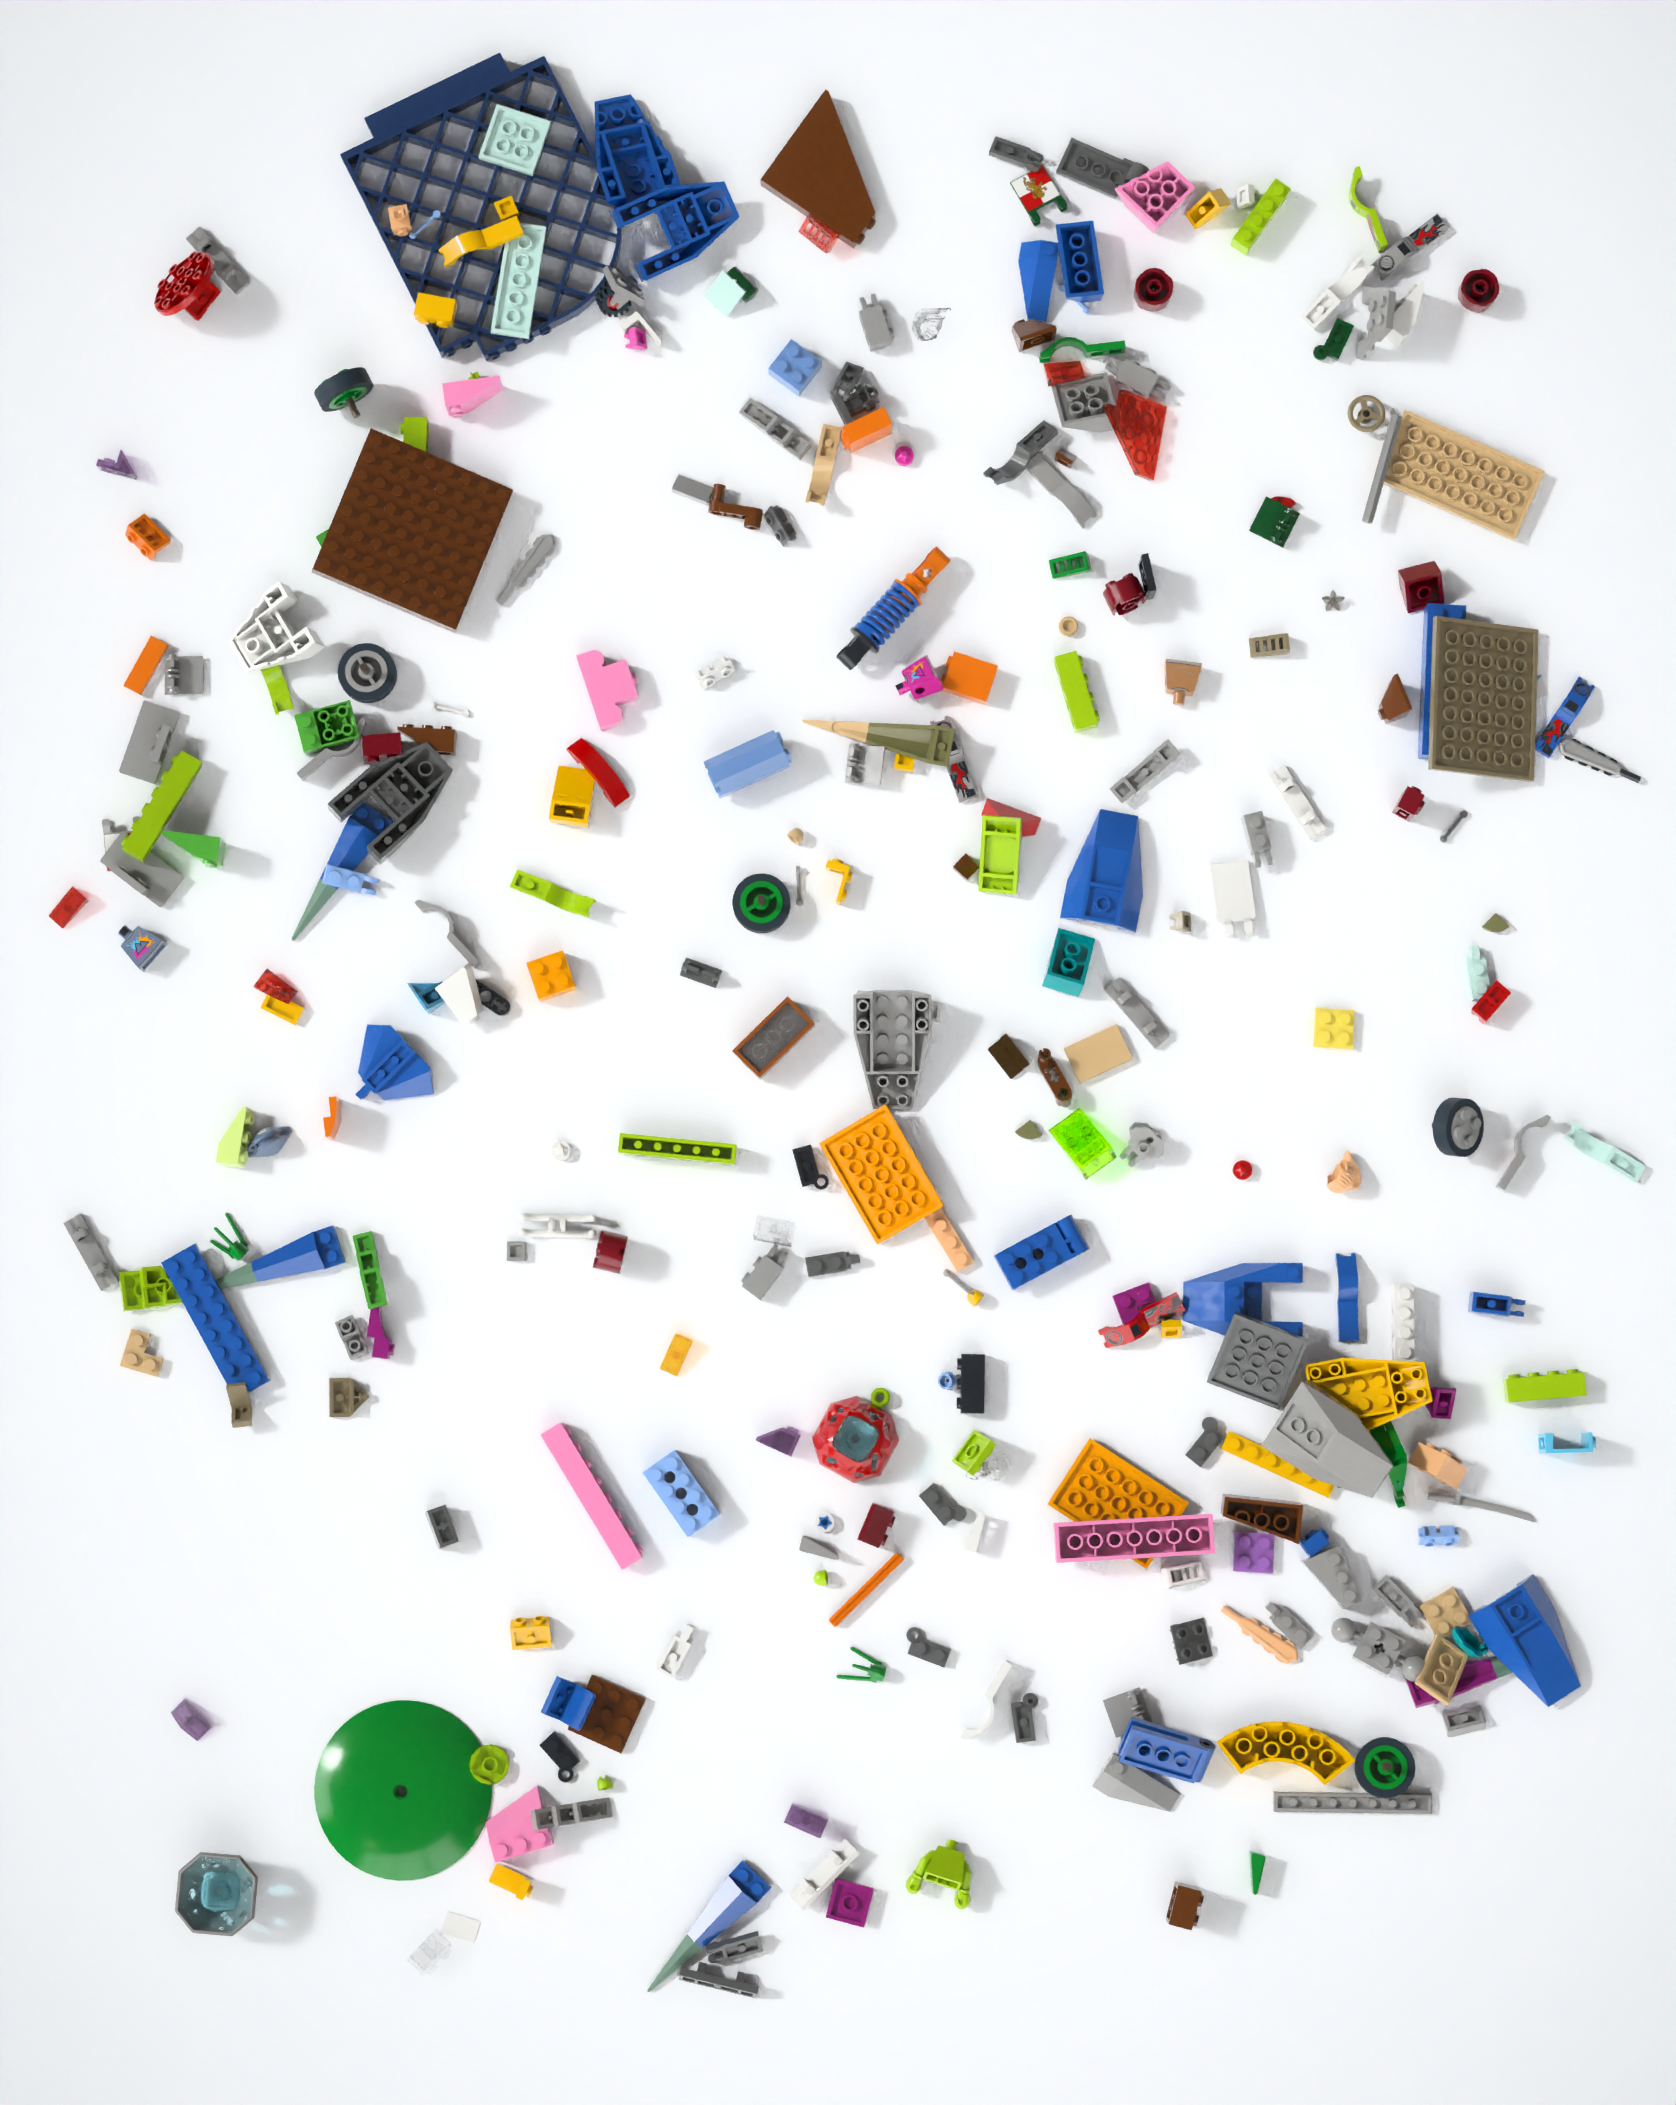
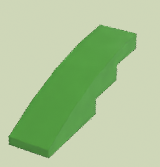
M369 1231L353 1235L360 1269L359 1273L368 1309L388 1305L373 1233Z

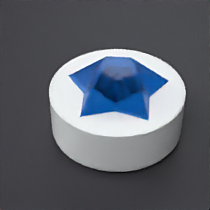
M820 1513L815 1519V1526L821 1532H828L834 1526V1518L829 1513Z

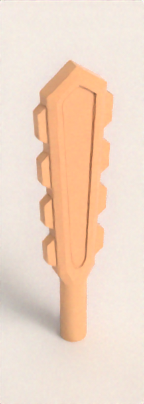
M1226 1605L1223 1606L1221 1612L1237 1622L1239 1627L1242 1628V1633L1246 1636H1252V1640L1256 1644H1262L1265 1651L1269 1654H1275V1658L1281 1663L1285 1662L1286 1664L1298 1661L1297 1648L1294 1647L1292 1642L1282 1640L1279 1634L1269 1632V1628L1264 1625L1259 1626L1255 1619L1242 1617Z

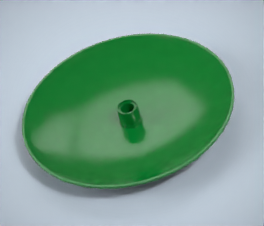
M395 1700L384 1702L354 1715L335 1732L328 1742L318 1763L315 1775L314 1800L316 1812L322 1830L331 1845L354 1867L375 1877L388 1880L422 1879L437 1874L456 1863L471 1849L479 1838L491 1807L492 1784L480 1783L470 1771L471 1756L476 1749L481 1747L479 1741L471 1730L457 1717L440 1707L420 1701ZM402 1785L407 1788L406 1796L398 1794V1786Z

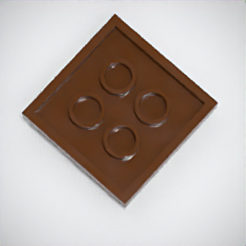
M592 1674L586 1689L593 1692L596 1698L581 1730H576L570 1726L567 1730L622 1754L646 1698Z

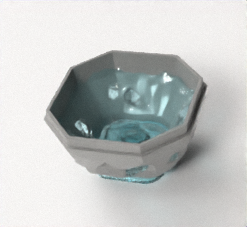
M200 1852L178 1871L175 1912L192 1933L232 1937L254 1919L258 1876L240 1855ZM218 1888L223 1890V1895H218Z

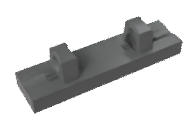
M699 1962L697 1971L681 1967L679 1980L755 1999L757 1997L759 1986L743 1983L746 1974L744 1972L738 1971L735 1981L706 1974L707 1963Z

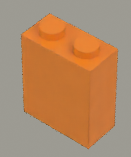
M882 407L842 427L841 442L845 450L849 449L850 453H853L892 434V422L885 408Z
M954 651L953 656L948 657L945 666L949 667L947 674H943L940 680L944 688L942 691L986 705L998 665Z

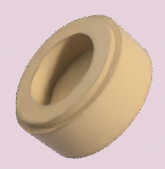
M1067 616L1061 619L1059 631L1062 635L1070 637L1077 632L1078 623L1075 618Z

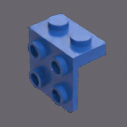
M556 1676L541 1709V1713L558 1719L576 1730H581L596 1695L570 1680Z

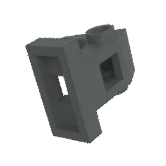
M869 383L857 385L855 387L856 391L850 394L847 401H844L843 396H840L839 393L836 397L831 396L832 391H830V398L844 425L853 422V416L865 410L870 412L877 407L876 404L880 401L878 399L879 393L875 386ZM860 397L863 404L853 409L850 401Z

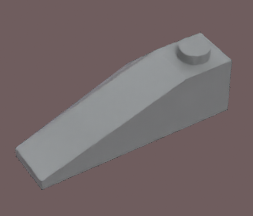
M1113 1752L1092 1785L1093 1788L1110 1798L1168 1812L1171 1811L1180 1794L1137 1767L1119 1762V1756Z

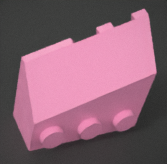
M1167 161L1147 173L1130 180V182L1115 188L1125 207L1154 233L1192 194L1195 186Z
M538 1786L486 1821L489 1844L495 1862L554 1844L550 1828L533 1830L530 1811L544 1808Z

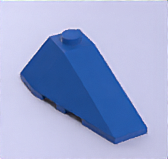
M1046 240L1021 242L1018 265L1027 320L1046 323L1059 250L1057 242Z

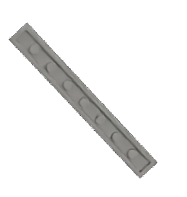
M1273 1791V1812L1432 1814V1794L1401 1793L1392 1798H1378L1369 1793Z

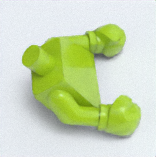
M949 1839L945 1847L939 1845L936 1850H930L920 1859L916 1870L906 1880L905 1887L907 1891L911 1894L918 1893L922 1887V1880L957 1890L954 1896L955 1906L958 1909L967 1908L971 1901L969 1886L972 1873L968 1862L964 1860L965 1854L957 1851L958 1842Z

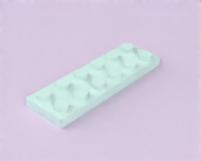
M520 223L524 236L509 241L504 246L491 334L529 339L547 228L545 226Z

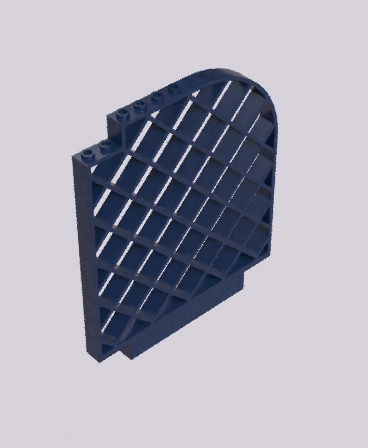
M499 52L364 118L373 138L341 153L340 156L414 304L416 305L418 292L424 293L427 285L451 292V299L457 300L458 295L483 302L475 325L457 319L454 320V328L470 332L471 334L444 347L441 346V342L446 328L439 327L437 335H435L430 323L428 325L425 324L441 358L445 356L451 357L457 350L461 348L467 349L476 342L485 361H493L506 351H514L522 343L528 344L539 335L549 334L552 331L551 329L578 316L596 301L597 289H602L601 284L603 283L605 285L608 284L605 275L590 294L567 287L566 285L574 264L603 273L602 270L606 266L605 264L577 256L584 234L616 243L609 266L612 268L617 267L621 252L622 228H617V234L590 226L588 222L595 203L613 209L618 207L608 204L606 197L598 194L601 188L599 176L596 178L592 192L567 184L574 162L594 168L597 171V158L545 56L510 72ZM543 71H546V73H547L548 76L543 75V74H540V73L543 72ZM526 80L519 101L498 94ZM533 81L555 89L556 95L551 110L526 103ZM483 101L477 121L456 114ZM491 102L551 121V126L533 176L480 160L478 155L473 154L480 132L487 133L489 125L485 124L484 121ZM560 103H562L568 116L557 113ZM441 121L435 141L413 135ZM449 122L473 129L466 151L442 144ZM554 122L575 128L577 135L571 151L547 144ZM399 141L392 162L371 155ZM407 142L431 150L424 172L400 164ZM581 142L589 157L578 154ZM543 152L568 160L560 182L536 174ZM438 153L463 160L455 182L431 174ZM357 162L353 172L350 165ZM365 163L389 170L382 192L360 186L359 179ZM469 163L494 170L487 192L462 184ZM396 173L421 180L413 202L389 195ZM501 173L526 180L519 201H514L519 212L517 217L520 220L523 213L545 220L547 231L543 254L567 261L560 284L542 278L538 280L539 287L557 293L549 315L533 311L532 319L544 323L530 330L529 339L491 334V330L482 328L489 305L495 306L496 298L493 297L500 277L505 243L503 244L497 264L472 256L473 251L459 257L458 261H461L462 264L454 284L430 277L437 254H440L439 249L442 247L441 243L448 223L471 231L488 228L483 223L490 203L494 204V202L504 199L494 195ZM428 183L452 190L445 212L440 211L441 216L437 219L441 223L434 243L418 238L411 239L409 234L406 236L394 235L392 230L381 227L379 224L386 203L393 206L407 204L410 211L411 226H413L417 213L432 217L435 210L420 205ZM532 183L557 190L550 213L525 205ZM459 193L483 200L476 223L452 215ZM564 193L588 200L581 223L556 215ZM366 197L378 200L375 212H373ZM553 223L578 231L571 253L546 246ZM387 238L399 241L395 253ZM406 244L430 251L423 274L401 267L400 260ZM469 264L493 272L486 295L461 287ZM408 279L420 282L416 294ZM563 295L582 300L572 309L556 317ZM479 336L500 342L501 344L486 351Z

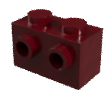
M400 732L362 735L364 765H376L392 756L395 757L402 754Z
M1407 786L1392 813L1409 822L1423 808L1425 804L1423 798L1425 795L1421 793L1422 791L1419 788Z

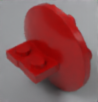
M194 251L178 265L174 264L169 269L168 276L157 285L159 289L154 301L155 309L163 316H170L185 310L194 320L199 321L208 310L207 308L221 293L209 281L214 270V259L206 252L197 253ZM172 275L174 279L168 282L167 279Z

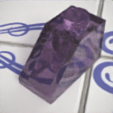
M788 1425L787 1429L782 1427L758 1436L755 1441L792 1457L801 1435L797 1434L798 1429Z

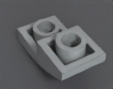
M353 1315L334 1322L351 1361L369 1353Z

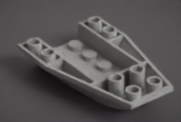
M872 990L854 994L853 1033L873 1109H878L887 1104L889 1109H912L932 1034V995L914 990Z

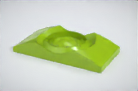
M982 815L978 891L1017 894L1020 874L1022 818Z

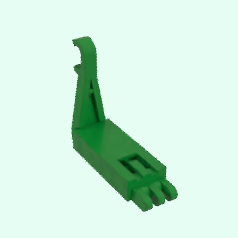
M1389 1421L1369 1432L1394 1465L1388 1475L1393 1486L1395 1503L1400 1508L1406 1506L1402 1496H1405L1403 1487L1407 1470V1455L1392 1422Z

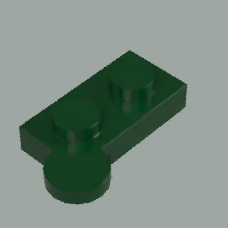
M1337 318L1325 345H1318L1314 348V358L1322 361L1329 357L1338 361L1354 325Z

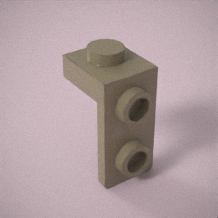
M246 1383L227 1384L226 1391L232 1409V1427L252 1426L253 1408Z

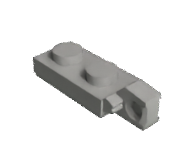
M1269 1602L1264 1607L1272 1614L1269 1617L1271 1622L1299 1649H1302L1314 1636L1282 1605L1277 1608L1272 1602Z

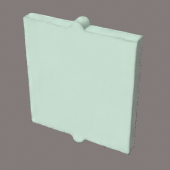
M723 270L704 296L713 304L714 308H717L727 317L747 291L737 283V279H733Z

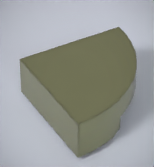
M1497 913L1482 926L1488 932H1502L1510 927Z
M1031 1120L1015 1131L1019 1137L1024 1139H1036L1042 1136Z

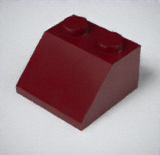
M1435 560L1398 570L1399 587L1408 614L1424 610L1428 603L1445 604L1442 573Z
M872 1503L857 1540L879 1548L880 1545L884 1546L888 1535L885 1534L888 1527L892 1528L896 1519L893 1516L894 1512Z

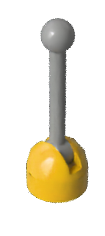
M945 1269L943 1271L945 1277H949L968 1293L967 1299L974 1307L984 1297V1294L979 1290H969L951 1275L950 1270Z

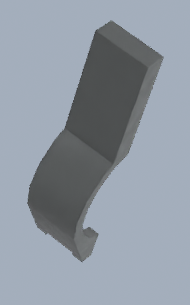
M1043 420L1016 444L1013 456L1004 466L998 469H993L990 466L983 472V475L994 480L996 485L1016 479L1026 469L1031 457L1058 435V430Z

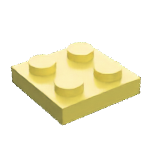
M1315 1008L1313 1047L1353 1049L1355 1010Z

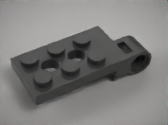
M1071 137L1056 170V174L1113 199H1117L1118 194L1115 188L1130 182V180L1150 170L1141 163L1133 162L1126 158L1122 160ZM1084 159L1086 161V165L1084 167H1078L1076 165V160ZM1100 166L1104 172L1097 175L1093 172V168Z

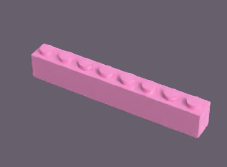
M560 1422L542 1433L541 1437L618 1565L623 1570L643 1557L641 1553L644 1551L638 1542L634 1543L631 1536L634 1534L629 1526L626 1525L624 1527L621 1522L623 1516L618 1508L614 1510L611 1502L613 1500L608 1491L604 1493L600 1487L603 1483L599 1476L592 1474L590 1469L593 1467L588 1458L583 1459L580 1454L583 1450L577 1441L573 1442L570 1435L572 1432L567 1424L563 1426Z

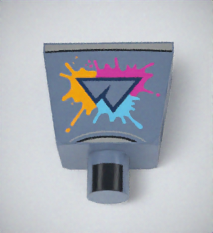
M124 925L118 932L125 940L120 947L142 972L168 945L162 939L140 926H137L132 931Z

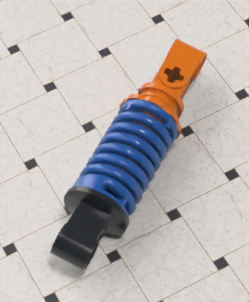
M936 546L928 553L912 574L908 572L902 581L895 579L890 587L891 589L886 590L885 595H882L880 600H877L875 605L870 608V611H867L865 616L861 618V622H857L854 627L850 628L854 638L837 654L836 658L846 668L852 670L869 650L877 654L880 649L879 645H884L885 639H889L891 637L890 634L895 633V628L898 629L900 623H904L905 618H908L916 607L921 606L922 601L919 597L922 593L925 594L928 591L927 585L949 564L951 559ZM923 570H928L927 573H926L928 576L923 577V575H924V571H923Z

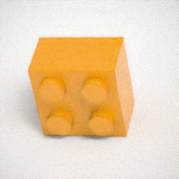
M563 950L526 963L540 1002L577 990Z

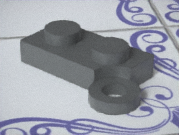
M917 1627L908 1629L906 1637L911 1642L907 1654L944 1668L951 1649L923 1639L922 1633ZM912 1631H916L918 1633V1637L916 1639H912L910 1637Z

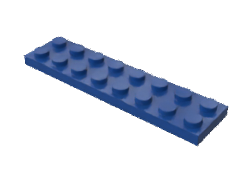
M197 1243L161 1262L226 1384L245 1382L248 1393L271 1381Z

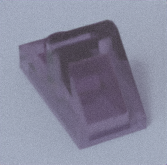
M122 449L120 450L117 463L110 458L97 460L96 467L99 471L134 480L137 479V475Z

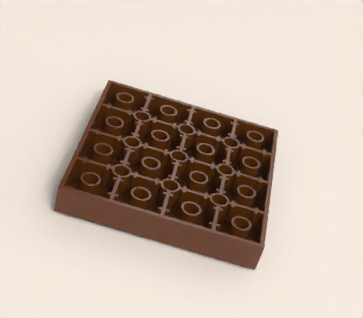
M371 428L311 573L455 633L513 489Z

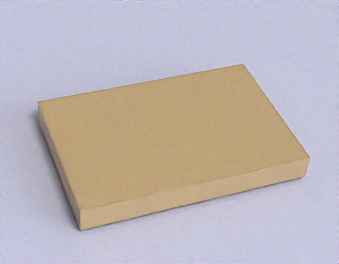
M1117 1024L1064 1048L1065 1054L1080 1084L1133 1059Z
M1440 1634L1434 1635L1424 1659V1668L1416 1678L1415 1684L1444 1705L1449 1704L1469 1656Z

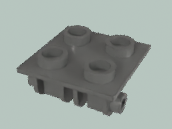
M1204 1617L1170 1625L1169 1631L1172 1634V1643L1175 1646L1173 1648L1176 1650V1661H1178L1179 1665L1213 1656Z

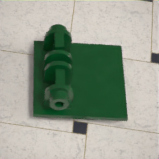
M1266 496L1249 531L1283 548L1300 513Z

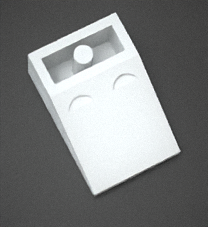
M1423 280L1418 285L1415 283L1410 288L1408 295L1398 302L1394 310L1393 329L1385 338L1397 348L1410 335L1416 323L1425 285Z

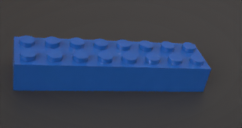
M1428 603L1424 607L1418 759L1429 758L1433 617L1442 616L1466 620V605Z

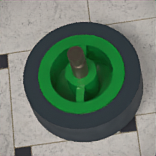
M365 368L343 369L338 374L324 380L315 389L314 395L322 411L332 412L348 406L353 418H357L361 414L355 403L368 395L374 385Z
M760 873L750 875L738 884L733 894L732 906L737 921L745 929L754 933H769L778 929L786 921L790 913L791 902L789 892L782 881L772 875Z
M1380 1737L1369 1741L1360 1749L1355 1759L1354 1769L1358 1783L1367 1793L1378 1798H1392L1400 1795L1408 1789L1415 1776V1760L1411 1751L1405 1744L1394 1738Z

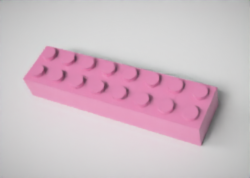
M1212 1514L1053 1523L1055 1563L1215 1554Z

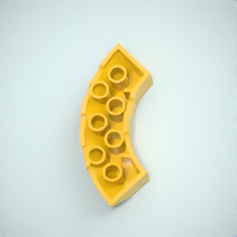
M1271 1721L1251 1724L1225 1735L1216 1742L1240 1774L1266 1762H1286L1308 1770L1325 1785L1356 1761L1346 1749L1326 1734L1291 1722Z

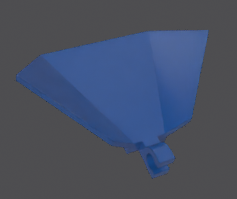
M367 1024L358 1074L365 1085L355 1095L362 1100L372 1091L383 1100L434 1094L431 1067L391 1025Z

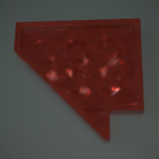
M1119 390L1116 406L1104 403L1103 408L1134 475L1148 481L1154 480L1167 406L1127 390Z

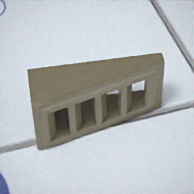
M1288 633L1248 639L1250 658L1288 655L1290 653ZM1279 640L1283 641V649H1280ZM1271 641H1275V650H1272ZM1256 642H1259L1260 652H1256ZM1263 642H1267L1268 651H1264Z

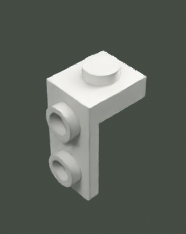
M636 311L631 316L627 315L620 321L619 329L623 335L629 332V328L640 325L658 347L661 345L660 338L662 336L655 328L652 330L648 325L650 322L644 314L640 315Z

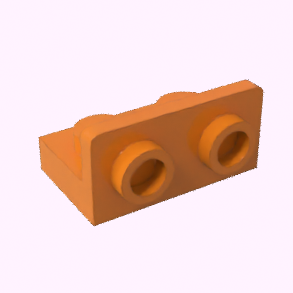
M145 513L127 526L125 533L128 541L133 543L142 555L148 557L151 561L155 558L157 552L171 542V539Z

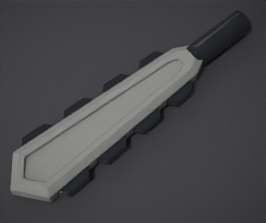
M1568 738L1558 744L1561 755L1569 761L1576 760L1579 765H1589L1592 770H1602L1608 776L1620 775L1636 783H1639L1641 776L1623 769L1617 763V760L1606 758V755L1602 752H1594L1592 747L1588 745L1583 746L1576 739L1571 740Z

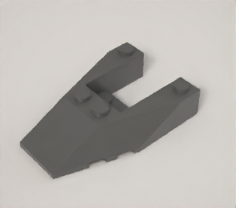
M425 742L395 757L392 756L383 762L371 765L327 804L328 810L342 823L371 796L395 821L367 845V851L381 865L422 825L453 769Z

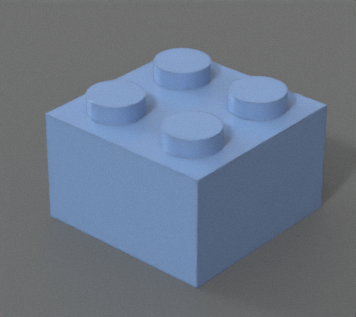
M791 339L768 368V374L799 397L822 368V361Z

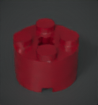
M1149 268L1143 271L1136 280L1133 293L1138 307L1150 312L1166 308L1172 296L1173 281L1162 269Z
M1487 269L1468 272L1458 289V300L1463 307L1476 313L1489 309L1499 294L1497 277Z
M1133 573L1125 575L1117 582L1115 580L1108 582L1105 585L1106 589L1103 591V597L1113 616H1115V613H1118L1119 616L1137 609L1139 602L1142 601L1144 604L1147 600L1138 578Z
M601 1230L593 1268L620 1274L628 1236Z

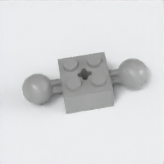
M1339 1618L1332 1624L1331 1633L1336 1641L1340 1643L1352 1641L1358 1644L1352 1659L1386 1678L1392 1667L1396 1665L1402 1669L1406 1679L1415 1682L1424 1668L1425 1661L1418 1656L1406 1658L1400 1655L1406 1640L1373 1622H1370L1364 1634L1356 1630L1354 1622L1349 1618ZM1382 1646L1384 1653H1375L1376 1649L1374 1647Z

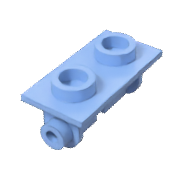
M1454 1525L1439 1526L1440 1533H1437L1436 1526H1422V1528H1418V1536H1420L1418 1545L1433 1547L1438 1544H1443L1444 1546L1458 1544L1460 1538L1458 1527H1454Z

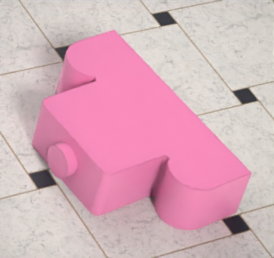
M597 650L576 655L600 730L603 731L618 726L623 720V713L619 705L638 699L634 685L638 683L635 673H630L626 660L605 666L604 656Z

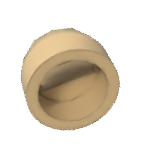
M794 828L789 831L787 837L794 844L798 845L803 840L804 833L801 829Z

